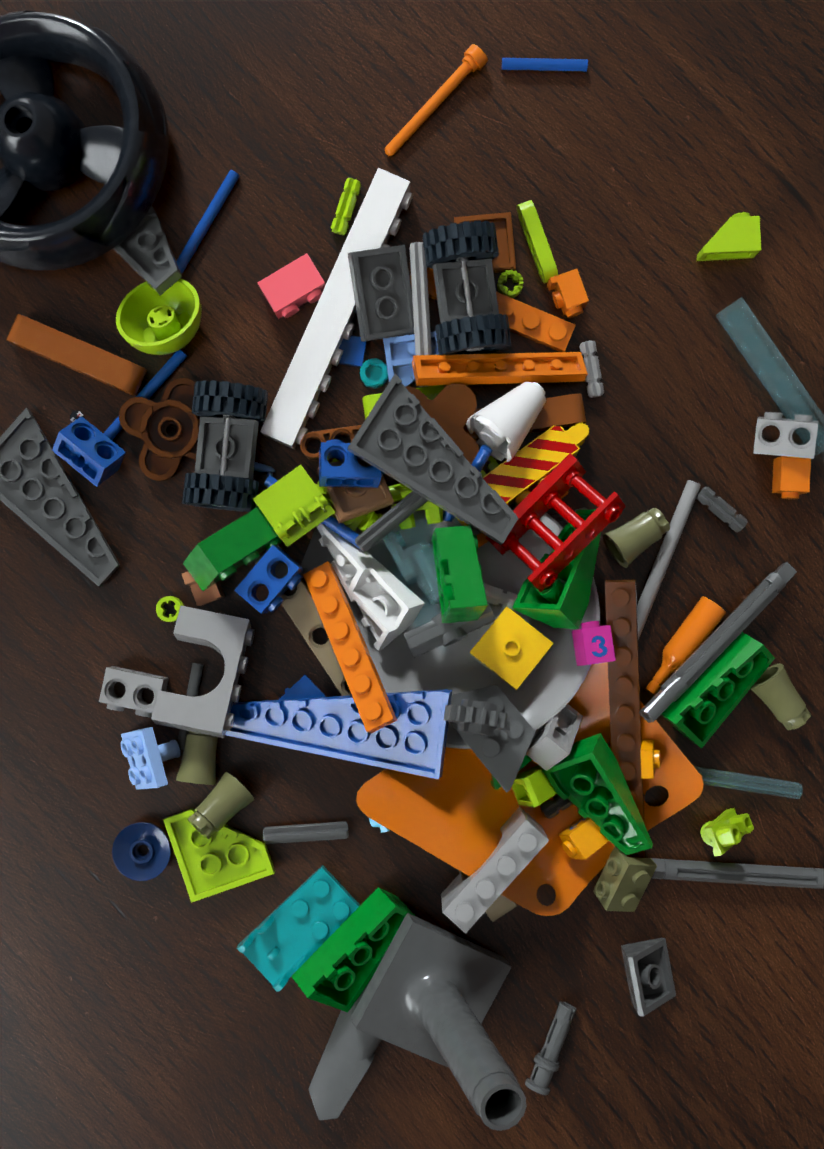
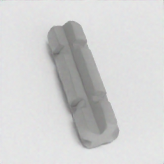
M585 341L580 344L579 348L582 356H584L583 360L588 373L585 382L588 383L587 393L590 398L600 397L604 394L603 383H600L602 376L598 356H595L597 352L596 342Z

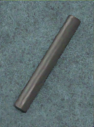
M192 663L186 696H198L204 664ZM182 729L179 730L177 743L179 748L184 750L186 734L189 733L187 730Z

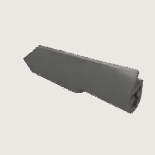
M368 984L348 1013L340 1011L308 1088L319 1120L337 1119L370 1067L375 1056L374 1052L382 1041L377 1037L356 1029L351 1020V1016Z

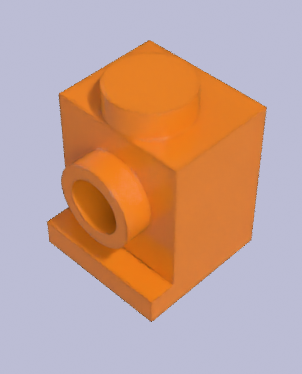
M577 268L549 279L547 288L549 291L555 290V292H552L553 301L557 309H562L563 315H567V318H572L584 312L583 308L586 307L589 299Z

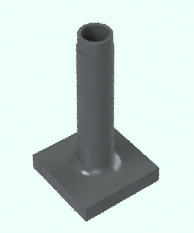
M407 913L351 1016L355 1028L448 1067L476 1114L481 1117L484 1124L490 1129L499 1131L510 1129L524 1116L527 1105L526 1097L520 1088V1084L481 1025L512 966L503 956Z

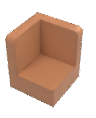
M188 571L182 573L185 585H190L197 606H202L225 597L220 581L202 591Z

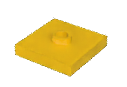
M506 606L472 648L470 654L513 689L517 690L554 643Z

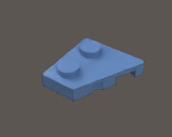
M436 331L431 332L432 355H439ZM414 334L383 338L389 382L396 373L405 387L415 381L412 367L413 355H416Z

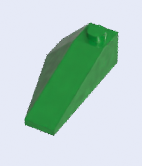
M596 509L577 510L576 513L586 520ZM568 522L558 535V538L564 542L576 529ZM601 532L558 574L556 581L551 586L545 587L540 592L526 578L512 608L519 613L554 628L579 629L589 604ZM545 553L540 562L543 563L550 555Z

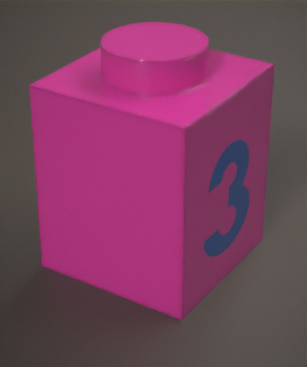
M599 621L581 623L582 629L572 631L577 666L616 661L610 625L600 626Z

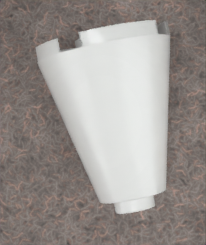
M536 382L522 383L471 415L466 423L469 433L472 434L475 431L479 437L477 444L480 447L487 445L493 450L490 456L499 461L507 458V462H510L546 403L544 389Z

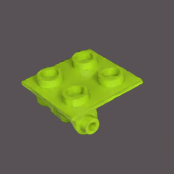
M302 465L296 467L253 498L256 505L274 528L276 534L287 547L336 513Z

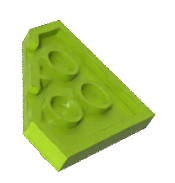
M193 808L163 819L191 903L275 873L267 845L225 824L219 832L215 831L207 839L188 821L189 817L196 812Z

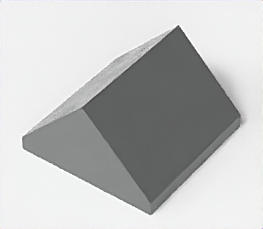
M666 938L621 945L631 1003L637 1014L644 1017L676 996Z

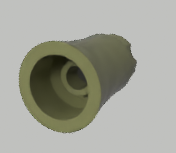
M652 508L647 512H642L624 525L603 534V541L614 559L621 566L627 568L641 553L661 539L662 535L670 530V525L659 509Z
M779 663L768 667L751 687V690L764 702L786 730L789 731L801 727L811 717L805 702L792 684L783 664Z
M188 731L189 734H186L184 751L176 781L216 785L218 737Z
M225 772L214 789L195 809L196 812L189 817L188 821L201 835L209 839L215 831L219 832L238 812L252 803L254 797L235 777Z

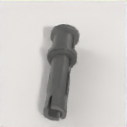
M559 1002L541 1053H537L534 1057L535 1065L530 1078L526 1079L525 1085L536 1093L549 1095L551 1091L549 1088L554 1072H557L560 1067L558 1061L559 1054L577 1011V1008L571 1004Z

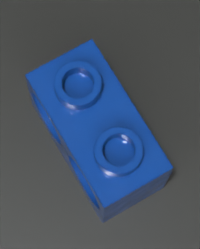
M82 416L59 431L52 449L55 454L96 487L119 470L126 454L119 445L110 440Z
M337 439L328 440L326 443L321 442L319 450V487H379L382 471L372 465L369 467L361 466L358 463V460L361 458L347 450L350 443H344ZM337 458L342 462V465L332 466L328 460Z
M272 545L234 591L261 614H267L269 611L273 613L284 601L281 596L288 588L293 590L303 578L300 574L304 568L281 548ZM284 562L288 567V573L284 578L280 579L275 574V568L277 564ZM264 584L269 590V595L266 600L260 601L256 596V590L260 585Z

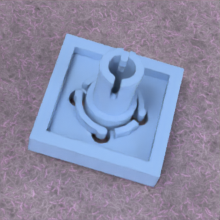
M153 727L121 734V750L123 755L128 758L130 765L128 775L136 790L159 788L168 785L162 762L180 757V748L177 741L171 740L170 742L157 745Z

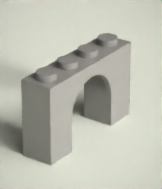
M180 605L173 632L174 636L179 641L208 646L219 652L225 662L224 675L214 690L202 696L191 697L158 690L151 717L155 724L225 738L226 731L232 730L235 714L231 713L233 702L238 703L241 693V685H237L240 674H245L248 657L244 656L246 647L252 646L255 629H251L249 619Z
M521 807L500 828L502 838L482 866L468 878L460 872L441 893L442 913L464 933H467L549 841L542 826Z

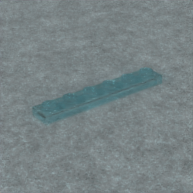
M741 297L720 311L716 317L786 419H794L795 414L812 415L813 421H819L815 457L824 451V415ZM798 428L795 430L803 443L810 439V432L807 429Z

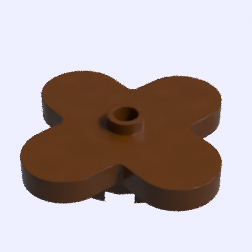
M187 378L173 380L167 385L162 399L158 403L143 397H134L127 400L120 409L119 421L122 428L127 433L144 441L139 456V465L142 472L152 480L163 481L173 477L184 456L196 460L200 420L199 416L192 414L195 385L193 380ZM170 425H176L178 429L177 433L173 436L167 432V428Z
M451 384L446 386L433 400H430L418 389L406 386V389L411 394H414L420 401L423 409L431 418L437 421L464 453L463 456L472 464L479 452V446L464 431L463 427L466 425L468 418L476 411L477 400L473 391L463 384Z

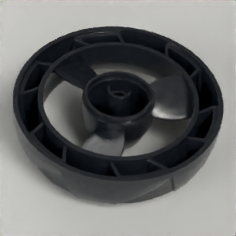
M24 10L1 15L0 92L5 101L0 105V160L4 165L0 169V262L30 270H57L84 264L98 258L122 242L139 225L154 203L165 175L169 151L168 123L164 106L152 80L137 59L124 46L100 28L94 27L91 29L76 20L53 13ZM49 62H62L82 66L108 81L119 98L123 112L124 128L111 125L86 127L67 104L54 97V79ZM82 174L105 184L86 205L71 215L57 221L40 225H14L1 221L16 201L24 184L39 191H55L73 184Z

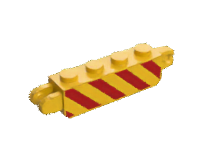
M583 422L575 424V426L573 425L567 431L561 426L553 425L519 450L510 462L504 461L482 478L492 490L499 494L509 507L515 502L519 505L528 496L530 491L569 453L574 457L580 450L579 447L589 436L590 428H588L586 423L583 424ZM456 518L462 526H468V524Z

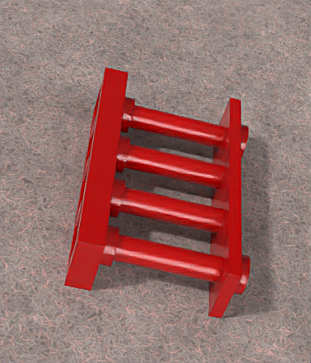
M571 453L513 510L518 520L502 545L486 537L501 555L511 550L533 571L527 579L540 592L545 587L551 586L556 581L558 574L609 523L616 521L621 516L622 510L626 507L615 491L606 499L582 478L586 471L578 459ZM571 487H575L597 507L586 520L582 519L561 500V497ZM550 508L557 511L576 529L564 542L540 521V518ZM529 529H532L554 550L543 563L536 559L519 542V539Z

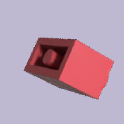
M307 253L257 282L278 319L283 316L284 318L293 316L299 311L298 307L306 302L311 304L318 301L326 285Z

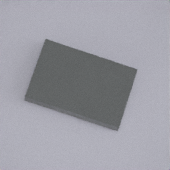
M405 245L347 253L361 342L413 334L412 289Z

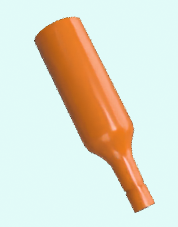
M702 596L664 647L661 667L645 689L656 695L661 685L665 683L669 676L711 635L725 616L726 611L712 600Z

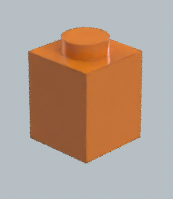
M787 456L775 458L773 461L772 493L781 494L782 499H799V495L810 492L811 459Z

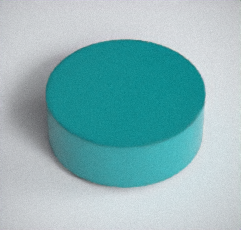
M371 358L362 364L360 377L364 385L376 389L382 387L387 382V365L382 360Z

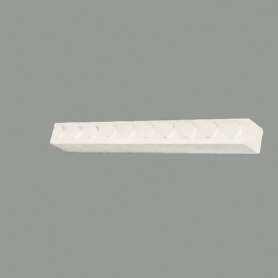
M381 168L377 169L260 433L263 436L295 450L297 444H300L302 437L308 432V429L305 428L309 417L313 419L318 411L320 403L317 402L320 392L325 393L330 384L331 376L328 374L332 365H338L343 354V350L339 349L343 338L346 340L350 339L355 327L352 320L357 311L347 253L390 247L387 245L390 235L395 236L401 224V219L398 217L402 208L407 210L413 197V193L410 192V181Z

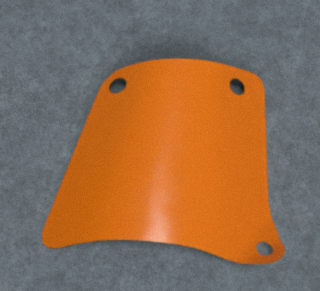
M608 662L591 664L585 680L573 698L568 702L572 708L583 716L574 743L601 733L611 749ZM640 701V708L642 709L644 704ZM641 716L642 740H654V750H660V768H655L654 779H643L644 797L646 791L654 786H662L669 793L667 801L660 806H650L644 799V822L648 831L695 801L701 795L704 783L701 774L657 720L649 723ZM446 747L443 774L439 780L385 769L365 782L357 791V805L367 817L468 876L475 873L489 858L502 838L500 828L521 807L542 826L549 841L501 895L541 916L561 914L569 908L588 883L605 867L615 847L612 842L608 841L586 860L569 857L562 848L561 844L563 841L559 834L582 817L578 813L579 808L572 804L563 811L559 810V814L548 819L543 814L541 805L535 808L519 806L512 787L507 793L502 786L498 790L492 787L491 773L472 749ZM531 760L517 774L526 771L530 768H533L538 764ZM543 884L552 886L556 894L555 901L548 906L542 905L536 895L538 888Z

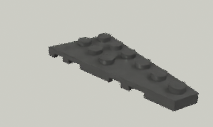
M395 373L347 450L502 545L517 522L518 517L499 494L481 477L482 474L475 466L473 467L463 456L464 453L437 421L429 416L420 405V401L402 384V380Z
M25 408L0 437V501L97 586L102 587L119 568L120 563L57 455L52 451L53 448L30 409Z

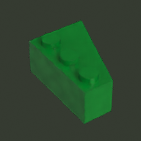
M471 525L435 528L431 538L442 623L476 621L488 606L482 580V568L477 556V535H473Z

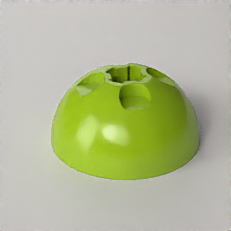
M179 279L161 296L147 282H144L130 291L119 305L116 314L117 329L128 344L141 352L151 355H166L179 351L194 338L200 326L202 308L198 293L189 282L183 279Z

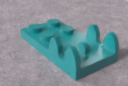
M322 865L238 944L237 950L243 953L273 985L272 988L279 992L287 984L289 978L350 917L360 904Z

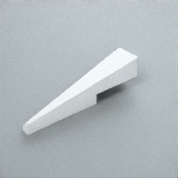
M322 523L316 527L322 536L319 539L321 546L327 547L334 561L331 564L350 601L356 602L364 616L361 622L364 627L371 629L376 639L374 643L375 648L378 651L384 649L414 623L425 603L368 552H363Z

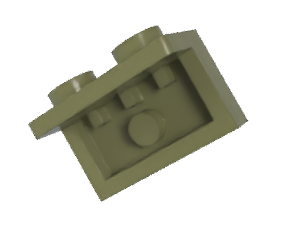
M614 847L593 892L606 911L635 912L657 865L652 858L627 857L621 850Z

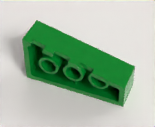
M256 507L198 543L185 559L183 565L201 590L205 591L221 579L224 581L237 572V568L243 564L247 566L260 557L259 553L265 549L269 550L272 545L278 546L283 541L276 534L274 528L259 507Z
M742 632L676 702L671 703L661 716L680 734L702 749L773 662L775 657L762 643Z
M378 887L291 977L307 998L348 1013L373 977L406 914L409 913L413 916L415 914L398 896Z

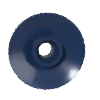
M137 822L125 827L115 838L112 847V857L116 868L125 877L135 881H147L160 875L167 867L171 856V846L166 834L156 825L147 822ZM140 845H146L148 847V854H142L140 852Z

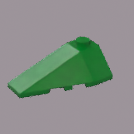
M601 733L575 742L570 754L548 771L542 769L556 793L563 800L568 798L579 808L578 813L582 817L591 818L600 827V833L625 855L653 847L652 840L617 759Z

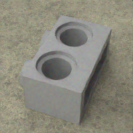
M765 412L764 417L757 418L753 454L814 459L819 421H813L812 415L795 414L794 419L782 418L783 413ZM773 425L777 427L780 431L779 438L774 441L765 439L763 429L766 426ZM798 428H805L810 432V439L805 443H797L793 439V432Z
M116 666L106 667L99 702L106 703L107 709L124 711L125 708L136 710V715L152 717L158 690L166 692L169 678ZM116 682H121L125 686L126 691L123 697H118L114 692ZM144 688H149L153 691L154 700L152 703H147L143 700L142 691Z
M567 704L550 721L535 730L536 732L526 755L544 770L548 771L570 754L583 716Z

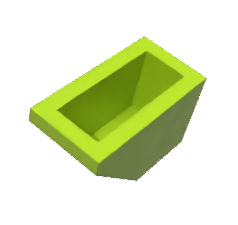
M747 212L732 215L697 254V261L754 258L762 250L760 216H750V213Z
M540 765L517 774L512 790L519 806L535 808L557 794Z

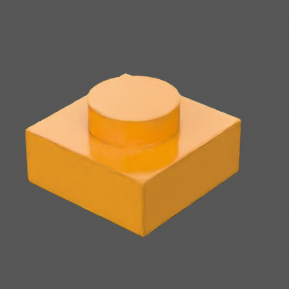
M642 740L640 749L641 779H654L655 768H660V750H654V740Z

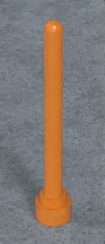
M472 44L464 52L465 57L462 59L463 63L385 147V153L388 156H393L470 72L483 68L488 62V58L481 48Z

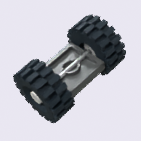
M464 221L460 224L451 223L449 226H439L438 229H431L429 232H425L422 238L426 266L433 269L441 323L435 326L439 355L487 354L511 347L508 316L499 314L492 260L499 256L494 223H490V221Z
M197 381L195 383L192 414L200 416L195 473L185 474L182 504L250 512L256 508L257 505L253 498L258 495L259 482L253 481L258 426L259 423H264L266 419L267 390L252 385H242V383H230L227 381Z

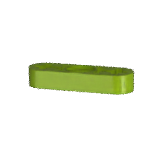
M532 200L517 204L516 209L539 276L545 284L551 277L558 275V270Z

